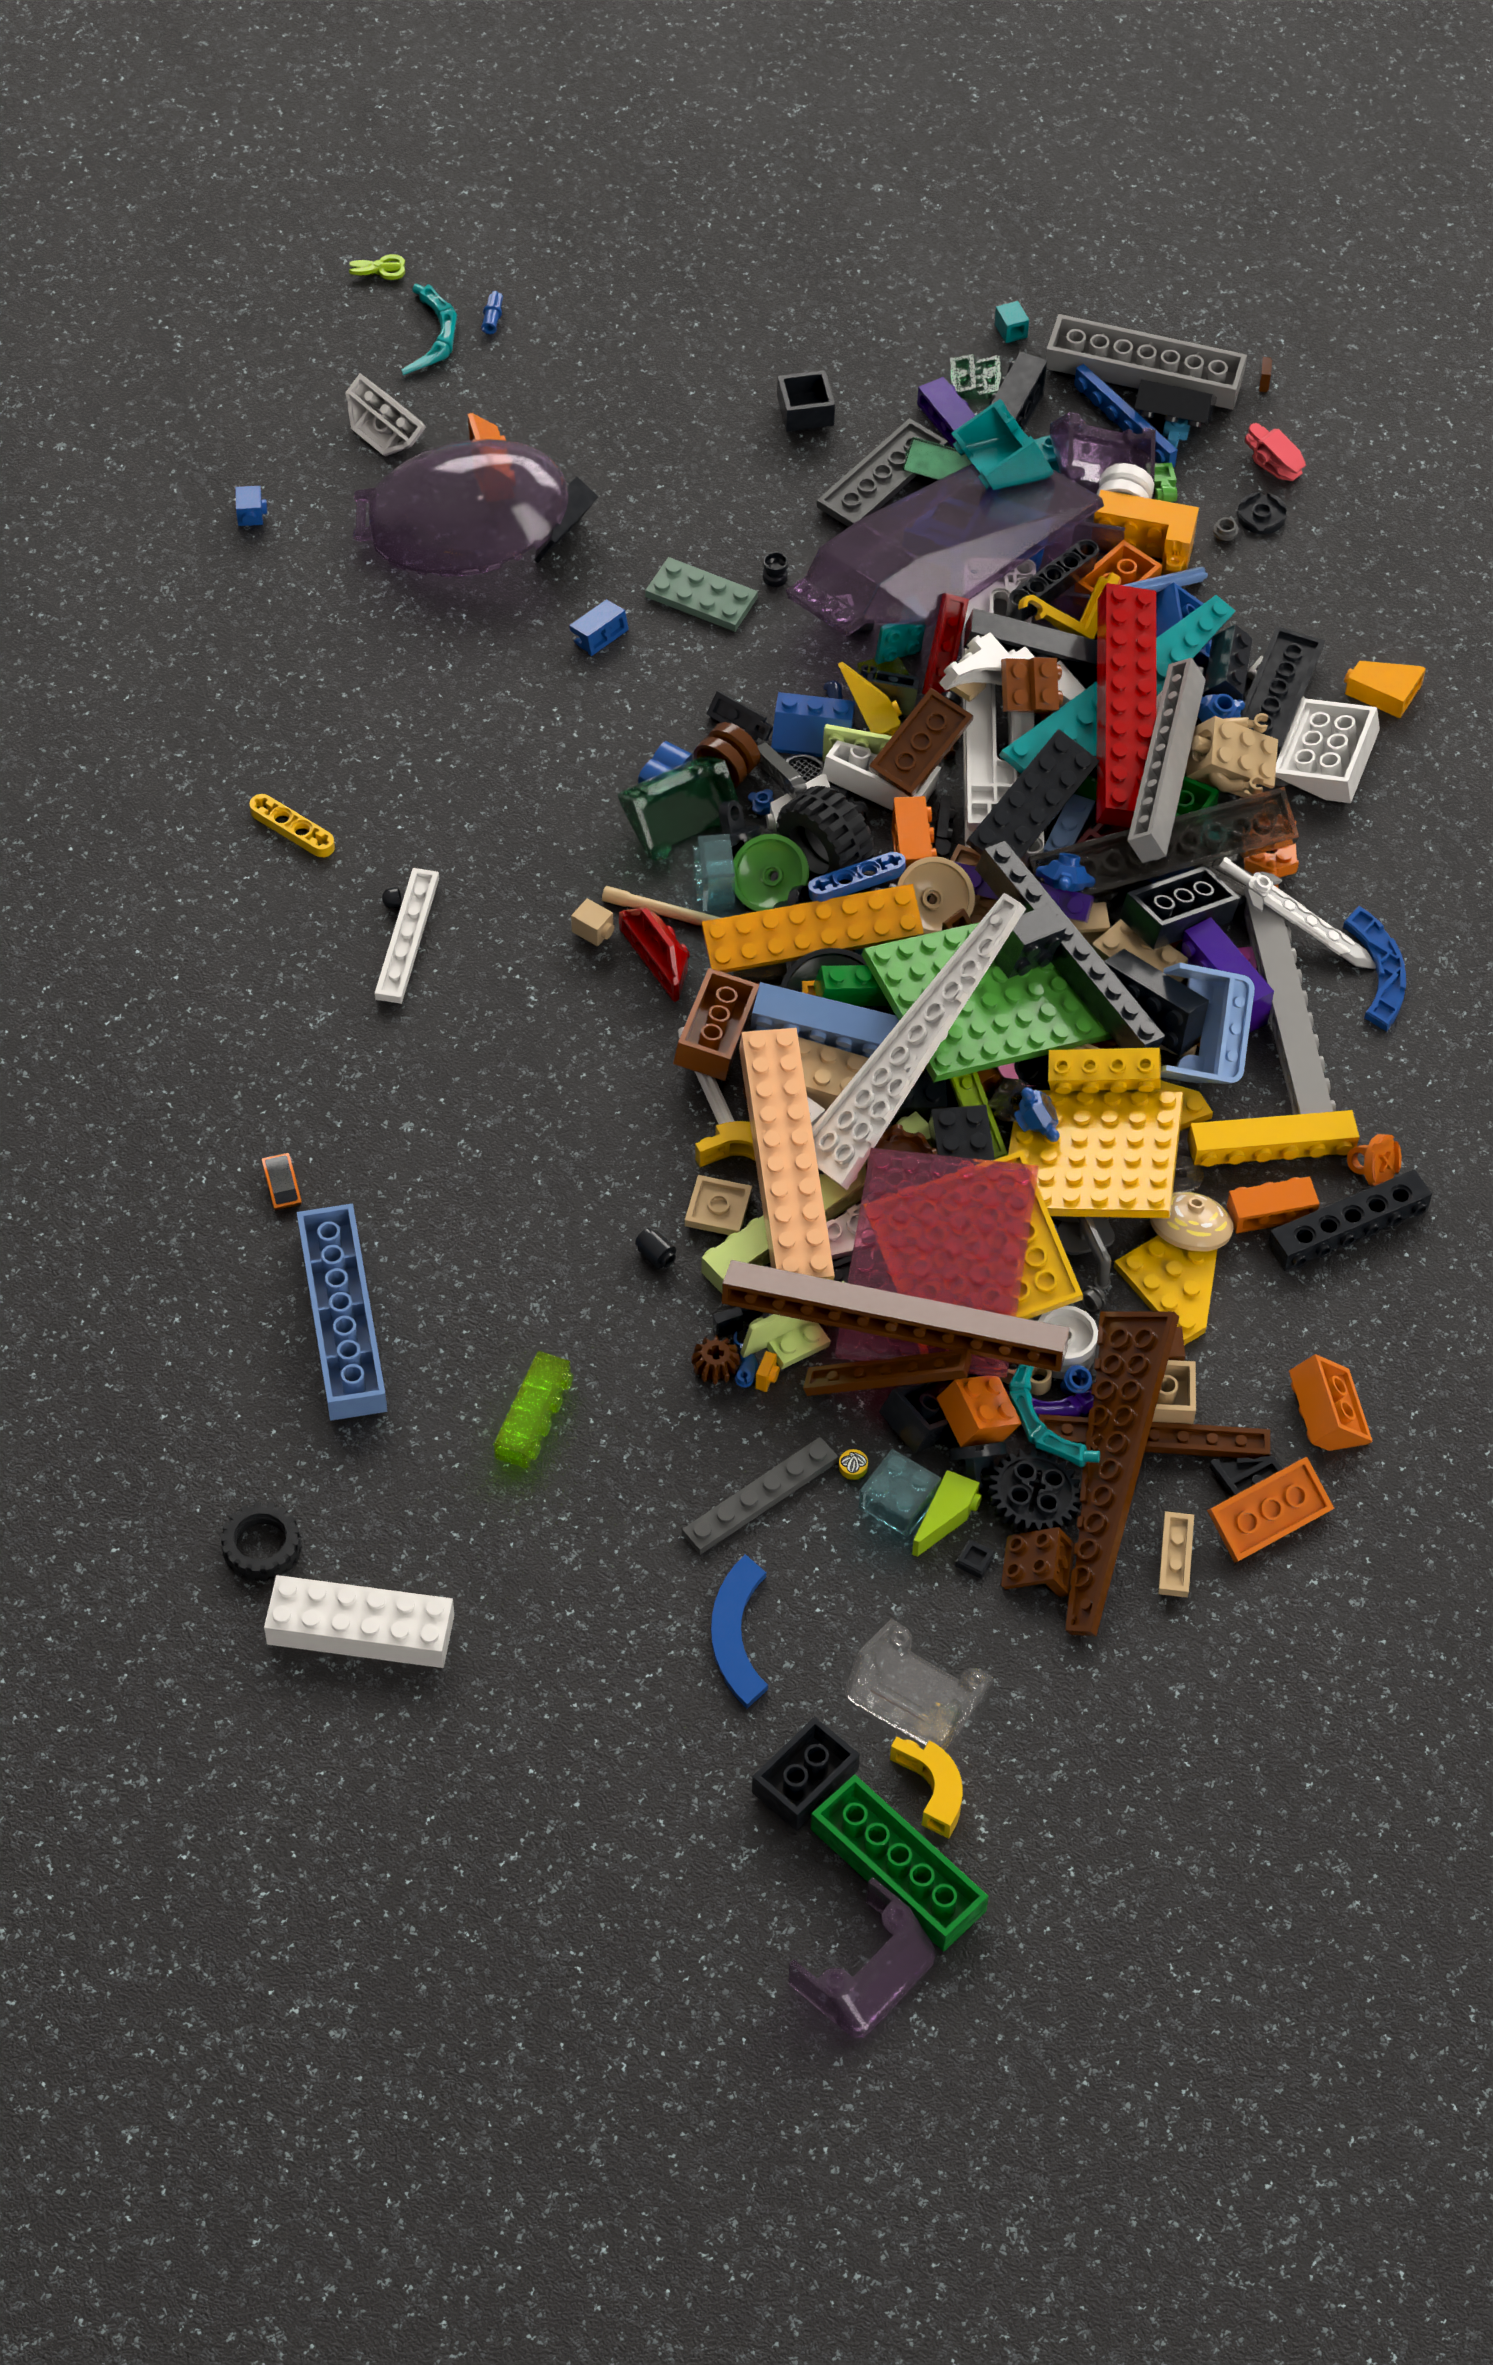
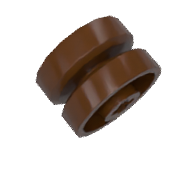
M727 722L718 723L707 738H704L694 750V761L703 776L716 786L728 790L737 788L747 774L758 765L761 757L759 748L752 737L742 728Z

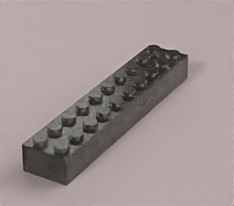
M1281 787L1175 816L1167 855L1158 860L1141 862L1128 842L1130 829L1030 856L1027 861V867L1039 883L1046 884L1044 878H1039L1036 875V869L1039 866L1049 865L1052 860H1058L1060 853L1077 855L1081 857L1080 865L1085 867L1086 873L1093 876L1096 882L1091 888L1085 887L1082 891L1075 892L1091 895L1094 899L1155 883L1157 880L1169 879L1203 866H1217L1221 864L1225 857L1235 861L1293 845L1297 842L1299 833L1285 788Z

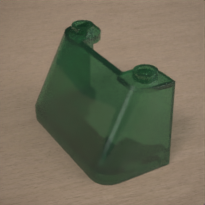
M711 756L693 759L632 786L617 795L620 805L647 857L654 861L667 858L669 856L668 853L672 850L671 845L713 826L721 827L719 819L721 803L733 800L739 802L725 760Z

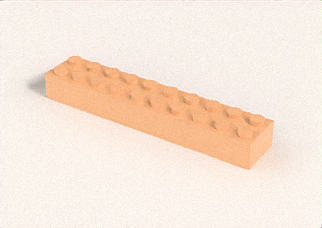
M797 1028L742 1032L739 1051L771 1268L834 1280L835 1275Z

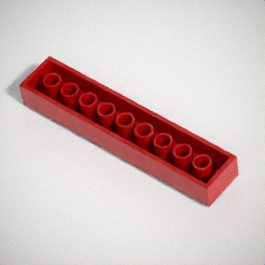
M1106 583L1097 599V759L1100 762L1097 765L1096 823L1131 828L1156 721V591Z

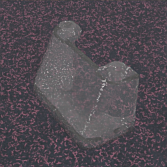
M890 1619L858 1651L846 1684L845 1691L847 1697L855 1705L924 1745H927L930 1740L945 1750L954 1741L989 1690L993 1677L980 1669L969 1668L962 1674L960 1680L910 1652L913 1643L912 1634L906 1627Z

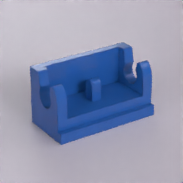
M607 599L569 625L570 631L579 636L574 642L591 656L629 630L625 610Z

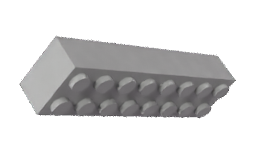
M1058 314L1046 351L1047 369L1075 375L1076 368L1084 364L1104 382L1139 389L1140 381L1143 379L1211 393L1217 397L1215 406L1232 410L1234 409L1244 377L1247 358L1246 354Z

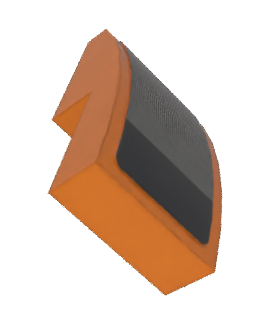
M289 1153L261 1159L274 1210L301 1205L300 1193Z

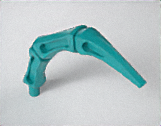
M416 283L412 288V292L418 294L421 302L430 306L436 313L441 325L440 335L430 351L401 369L403 375L442 361L453 350L457 314L453 306L447 303L429 284L424 287Z
M1020 1364L1009 1383V1398L1022 1422L1029 1442L1035 1444L1036 1448L1064 1458L1081 1468L1085 1466L1086 1462L1099 1463L1100 1451H1088L1086 1445L1058 1436L1053 1431L1047 1429L1046 1425L1039 1420L1033 1408L1032 1395L1030 1393L1032 1388L1030 1379L1034 1367Z

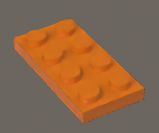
M1304 1457L1208 1509L1207 1512L1235 1563L1333 1510L1334 1507L1307 1457Z

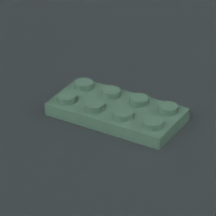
M668 557L646 588L645 597L729 630L736 631L757 600L758 591Z

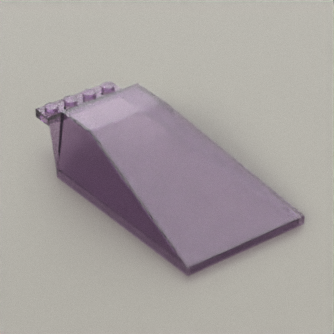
M970 464L860 519L819 548L806 576L786 589V593L789 599L845 636H849L866 623L925 624L926 627L931 628L937 623L943 593L971 600L1101 509L1104 503L1101 497L1053 470L1054 474L1044 480L992 490L991 487L986 489L978 478L981 474L973 464Z

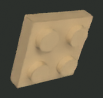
M698 1175L686 1214L685 1226L725 1235L738 1233L741 1231L752 1195V1186Z

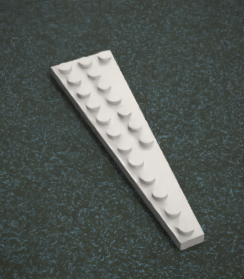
M1003 893L813 1126L812 1132L818 1169L844 1189L848 1190L851 1183L857 1179L858 1172L940 1043L946 1039L949 1029L1026 910L1020 902Z

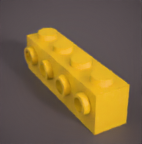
M1160 1048L1049 1050L1048 1081L1050 1091L1067 1094L1071 1091L1097 1093L1099 1090H1111L1115 1093H1122L1127 1090L1152 1092L1155 1089H1161Z

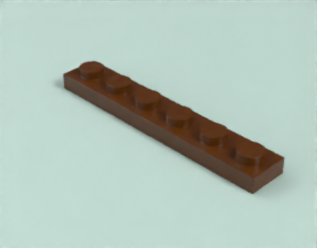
M968 1349L809 1367L803 1389L807 1396L963 1379L968 1376L972 1356Z

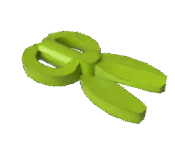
M394 254L385 255L380 260L374 262L356 260L349 263V266L357 267L349 269V273L352 275L375 273L384 279L395 280L403 277L405 274L404 258Z

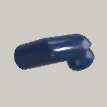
M831 680L824 684L823 690H827L825 694L828 695V698L843 699L842 687L839 682Z

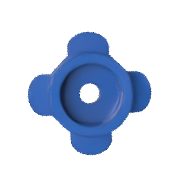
M764 789L757 793L751 792L748 795V800L752 802V810L756 814L766 815L770 813V803L774 801L772 797L773 792L770 789Z

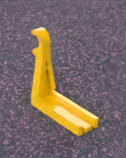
M1113 572L1109 574L1107 579L1103 576L1099 577L1080 622L1050 606L1035 595L1023 597L1019 601L1018 609L1027 607L1029 602L1038 610L1037 615H1035L1036 620L1044 618L1060 631L1094 639L1097 632V599L1106 583L1118 584L1120 577Z

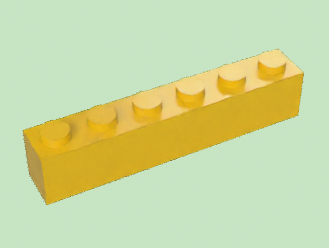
M1353 1110L1191 1123L1187 1141L1193 1166L1210 1167L1215 1164H1240L1251 1161L1266 1162L1275 1159L1292 1160L1299 1157L1317 1158L1323 1155L1335 1154L1347 1155L1352 1148L1357 1147L1360 1137Z

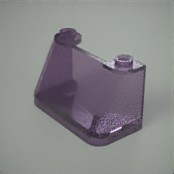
M1068 412L1050 424V438L1060 475L1066 481H1082L1099 485L1101 475L1106 468L1114 464L1126 463L1144 469L1152 477L1153 482H1155L1156 430L1144 428L1142 434L1132 433L1131 429L1121 433L1085 425V420L1080 419V414Z

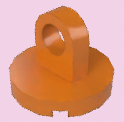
M1377 1134L1371 1139L1369 1145L1354 1147L1347 1154V1163L1354 1173L1365 1175L1371 1187L1392 1179L1395 1173L1399 1174L1402 1159L1401 1148L1398 1141L1393 1140L1395 1137L1392 1135ZM1358 1153L1365 1157L1364 1166L1358 1162Z

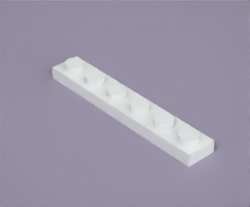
M418 868L412 869L375 990L376 1000L402 1004L439 881V872Z

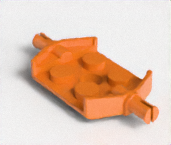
M1265 801L1262 804L1263 813L1243 820L1244 869L1253 874L1256 872L1271 873L1278 878L1297 872L1299 863L1296 854V821L1274 813L1273 802L1269 801L1268 807V801ZM1265 850H1271L1275 853L1269 854Z

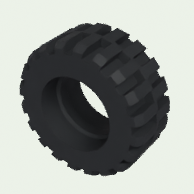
M815 786L808 788L781 808L776 821L777 833L795 842L804 852L809 866L808 880L810 881L816 877L874 858L875 850L873 849L874 840L870 836L869 826H866L863 821L864 817L861 813L857 812L856 806L852 802L846 800V796L842 793H836V790L831 787ZM843 879L839 881L840 884H849L852 882L848 879Z

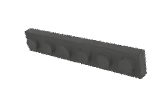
M821 1437L817 1438L684 1527L682 1535L699 1555L703 1554L838 1463L837 1454Z

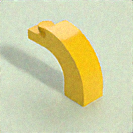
M733 1121L716 1125L715 1136L706 1137L700 1142L695 1143V1160L699 1167L729 1156H745L756 1161L750 1122Z
M896 1737L891 1745L890 1760L924 1777L933 1792L929 1803L923 1811L922 1826L949 1839L960 1816L963 1795L962 1780L956 1764L941 1747L930 1740L923 1750L912 1740H903Z

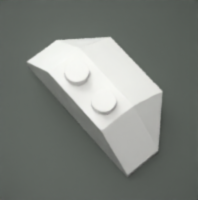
M359 373L345 392L346 400L348 401L351 429L384 456L412 447L426 428L418 418L361 373Z

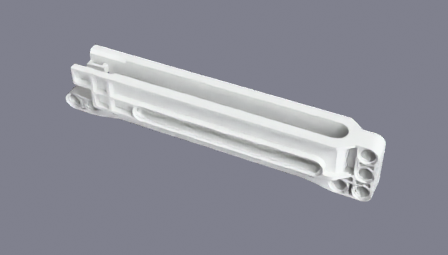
M971 557L963 562L961 597L969 599L961 636L962 656L968 650L963 648L965 624L973 608L1006 617L1005 612L1010 593L1036 574V566L1032 560L1026 558ZM969 569H976V573L969 572ZM1031 616L1025 622L1031 623L1033 616ZM986 683V688L970 702L962 698V708L973 715V721L963 732L965 846L969 848L971 847L966 844L967 839L1021 775L1010 764L997 757L995 684ZM1008 712V746L1034 727V713ZM1044 831L1020 859L1029 870L1037 869L1042 864Z

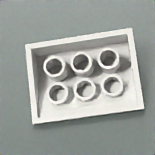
M1302 698L1277 759L1275 777L1325 800L1351 803L1380 730L1377 707Z

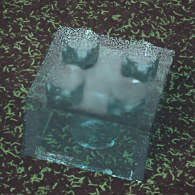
M730 834L698 836V847H693L694 863H697L693 864L694 880L697 883L695 885L696 899L702 901L703 911L734 909L735 872Z
M892 1449L861 1488L859 1508L908 1537L928 1511L941 1484V1477Z

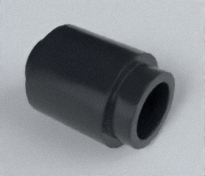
M647 1228L635 1240L638 1251L657 1269L669 1267L676 1259V1247L657 1230Z

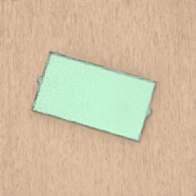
M913 437L909 450L905 452V456H907L903 466L905 471L972 490L976 477L980 475L965 454L960 456L956 449Z

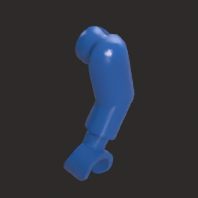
M736 1331L734 1334L733 1343L741 1352L743 1343H739L737 1341ZM739 1352L742 1364L735 1376V1382L738 1386L747 1388L753 1383L759 1366L755 1354H750L743 1358Z

